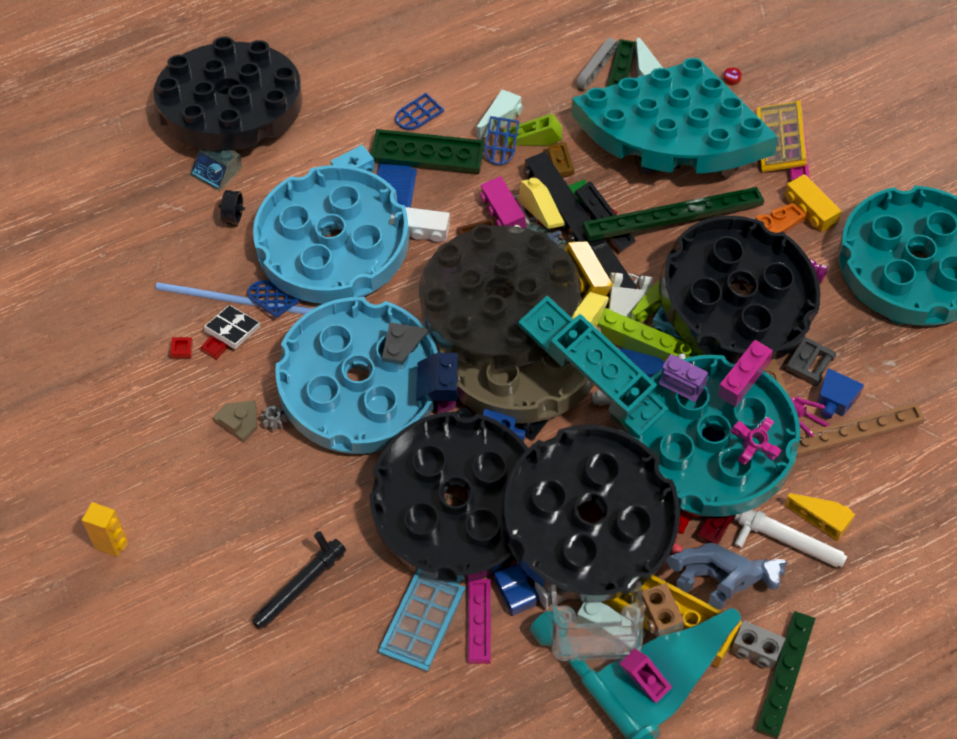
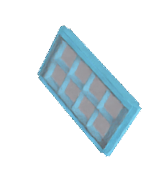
M415 573L380 646L379 653L428 672L466 587L456 583L432 580Z

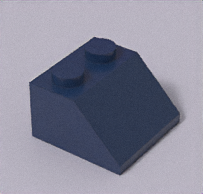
M435 353L418 362L416 401H458V353Z

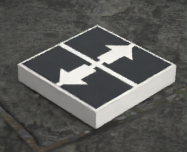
M228 305L204 326V331L236 349L260 328V322Z

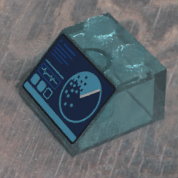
M200 149L190 175L220 192L243 168L240 154L233 150L212 151Z

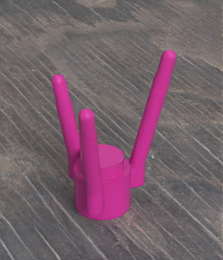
M798 396L791 398L798 417L801 418L805 415L825 427L830 426L827 422L807 412V407L804 406L805 404L824 409V405L804 400ZM799 420L800 427L810 437H814V434Z

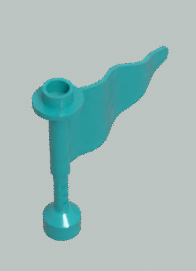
M553 608L541 614L531 624L529 631L541 646L557 647L580 676L582 684L626 739H657L661 732L658 726L672 717L686 701L700 678L717 656L727 637L741 621V615L736 609L731 608L692 628L657 637L637 649L648 656L672 686L657 703L619 665L625 657L609 664L598 673L591 670L567 640L568 622L558 609Z

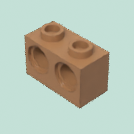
M667 583L641 591L638 604L641 612L646 613L648 617L647 624L651 633H655L656 637L683 630L684 620ZM651 600H658V601L660 602V604L655 605V604L651 603L650 601H651ZM666 619L669 621V624H662L659 620Z

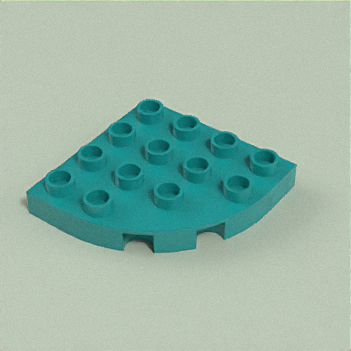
M688 58L682 64L669 68H656L650 74L637 78H624L618 84L605 88H592L586 94L572 98V117L599 146L621 159L629 154L642 157V167L673 173V169L676 166L686 164L692 166L696 173H709L733 169L776 154L778 136L699 58Z

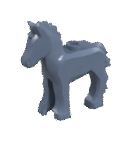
M707 543L699 548H685L682 552L670 555L666 559L669 567L677 572L686 565L685 571L677 580V587L686 593L693 588L696 576H711L720 582L709 598V604L719 610L725 606L727 598L731 600L735 593L747 589L759 580L772 590L779 588L780 576L785 574V566L787 565V561L780 559L750 561L715 543Z

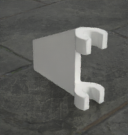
M610 273V281L613 286L610 289L608 309L631 318L632 311L649 291L652 285V277L640 276V289L620 287L623 274Z

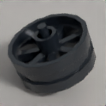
M225 190L223 193L221 204L218 206L221 208L220 214L223 224L231 223L232 225H238L240 223L242 211H245L241 191Z

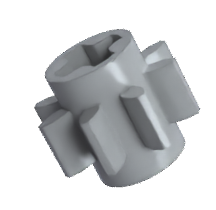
M276 404L265 407V413L261 414L264 427L269 426L272 431L279 428L282 429L283 422H287V416L284 415L283 408L279 409Z

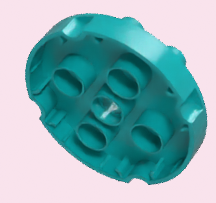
M914 185L909 191H900L892 187L872 194L854 208L846 221L841 236L838 259L842 275L857 300L879 314L888 317L896 324L907 323L927 326L941 325L957 320V196L943 190ZM921 251L924 252L928 256V258H918L912 254Z
M700 355L682 359L708 372L707 385L696 402L658 384L662 369L650 378L657 384L653 394L669 409L639 439L630 430L629 435L644 443L660 459L659 471L665 478L673 479L681 510L711 517L736 515L762 505L782 488L795 464L800 442V425L797 411L788 393L771 375L764 371L740 403L734 407L718 397L721 382L735 366V364L728 362L723 355ZM768 417L774 421L767 431L768 443L780 448L781 452L772 461L764 453L758 451L753 453L751 459L743 465L738 461V458L745 449L743 439L733 435L730 432L731 429L740 421L752 431L758 428L761 422ZM710 427L715 431H723L725 437L717 442L708 441L702 436V431ZM752 437L753 442L759 444L758 440Z

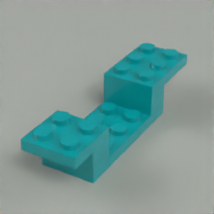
M547 295L518 321V326L563 367L569 361L610 399L611 403L608 410L638 439L668 411L669 408L653 394L657 384L583 315L579 314L572 319Z

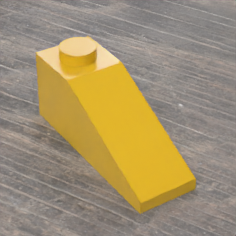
M793 493L788 494L784 505L837 542L850 527L855 517L850 508L842 506L838 502Z

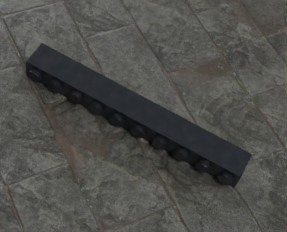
M546 152L525 159L523 171L526 178H537L547 187L564 221V226L559 227L562 231L566 232L569 242H588L609 279L610 273L623 274V279L620 287L636 289L637 286L605 239L588 241L582 225L583 222L591 221V219Z

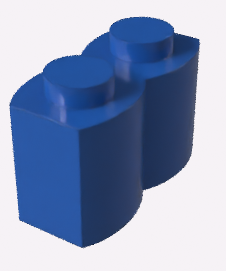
M518 563L494 573L495 583L512 616L536 606L537 591L534 586L530 587L527 582L529 576L521 569Z

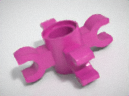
M766 417L759 427L752 431L740 421L733 426L730 432L743 439V446L745 448L738 458L739 462L745 465L751 459L753 453L758 451L764 453L772 461L775 457H778L781 449L768 443L767 431L774 421ZM752 437L756 438L759 444L754 443Z

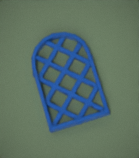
M268 280L257 281L248 289L249 299L275 318L299 302L298 298L285 293ZM267 284V287H260V285ZM276 289V293H269V290ZM251 290H257V294H250ZM259 290H266V293L259 294ZM266 296V300H259V297ZM269 296H276V300H268ZM278 296H285V299L278 300ZM285 302V306H278V303ZM268 303H275V307H268Z

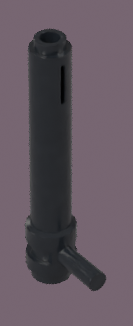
M318 531L314 534L321 549L315 554V558L253 615L254 618L251 621L258 629L266 628L326 570H330L335 565L334 562L336 560L339 561L344 557L346 548L339 540L334 539L327 542L322 532Z

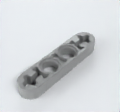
M609 37L580 73L576 82L577 87L584 90L589 87L615 53L618 46L617 40Z

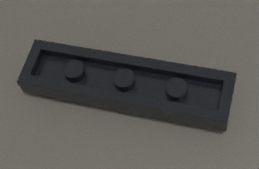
M591 181L575 191V195L594 220L616 215ZM630 233L608 237L619 253L636 242Z

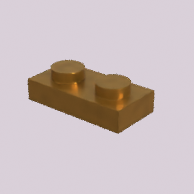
M566 142L548 145L550 160L562 177L574 175V167Z

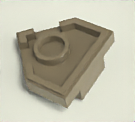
M256 401L227 403L213 417V420L239 440L245 442L258 429Z

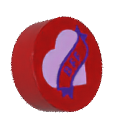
M727 68L724 71L723 80L729 85H736L741 81L742 73L737 68Z

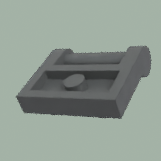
M804 337L788 362L786 370L807 380L811 385L818 386L821 382L822 374L829 363L835 359L836 353ZM818 354L823 356V359L813 373L809 369Z

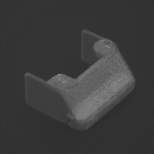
M636 582L631 592L632 604H628L623 608L621 622L577 623L576 614L573 609L567 606H557L556 585L550 586L547 597L551 650L556 659L561 661L624 659L634 648L641 651L644 626L641 582Z

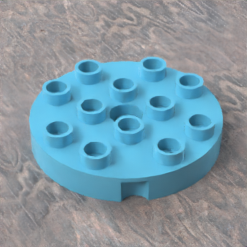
M328 165L311 168L307 175L299 178L291 176L277 185L263 200L254 221L253 237L260 265L274 285L295 298L324 304L341 298L364 297L388 283L399 270L406 257L409 246V227L405 205L398 204L396 190L378 175L361 168ZM392 213L395 216V224H389ZM334 229L342 231L337 236L325 237L326 235L331 234L334 231Z
M348 297L333 300L303 315L285 335L281 343L282 355L280 361L276 363L275 370L279 400L286 416L294 427L309 440L327 449L343 453L364 454L384 450L387 444L404 428L422 418L430 416L436 401H416L417 364L419 361L438 353L429 332L418 343V347L414 352L409 354L408 359L403 365L382 362L389 323L425 328L417 318L393 303L384 301L381 304L374 305L367 302L365 297ZM356 367L360 370H368L369 377L363 381H353L348 378L347 372Z

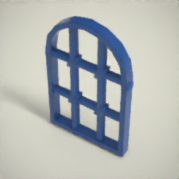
M424 93L396 113V123L404 130H415L443 113L444 109L427 93ZM425 97L429 99L421 105L418 103ZM432 102L435 106L426 111L423 107ZM412 105H417L416 108L412 111H406V109H408ZM435 108H439V109H440V110H439L438 112H436L435 114H433V115L430 114V112H431L432 110H434ZM418 109H421L423 111L422 114L417 116L416 118L411 116L412 113H414ZM401 112L405 113L404 116L397 119ZM424 115L429 116L421 123L418 122V119H420ZM407 116L411 119L405 125L399 123ZM413 122H415V123L417 124V125H415V126H410V127H408V126H409L410 124H412Z
M490 116L484 147L485 155L492 164L504 165L512 159L515 152L519 121ZM492 119L498 120L496 131L490 130ZM501 121L508 122L506 133L499 130ZM511 122L517 123L515 134H510L509 132ZM489 133L495 136L494 146L487 145ZM498 135L505 137L504 148H500L497 145ZM508 136L515 137L513 150L507 149ZM487 148L493 151L492 159L487 154ZM496 150L503 152L501 163L494 161ZM506 152H512L511 157L504 162Z

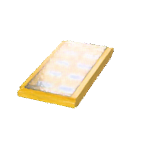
M801 100L757 107V116L778 136L776 154L761 159L762 172L807 166Z

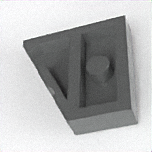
M390 322L382 362L403 365L408 359L409 354L418 347V343L428 335V328Z

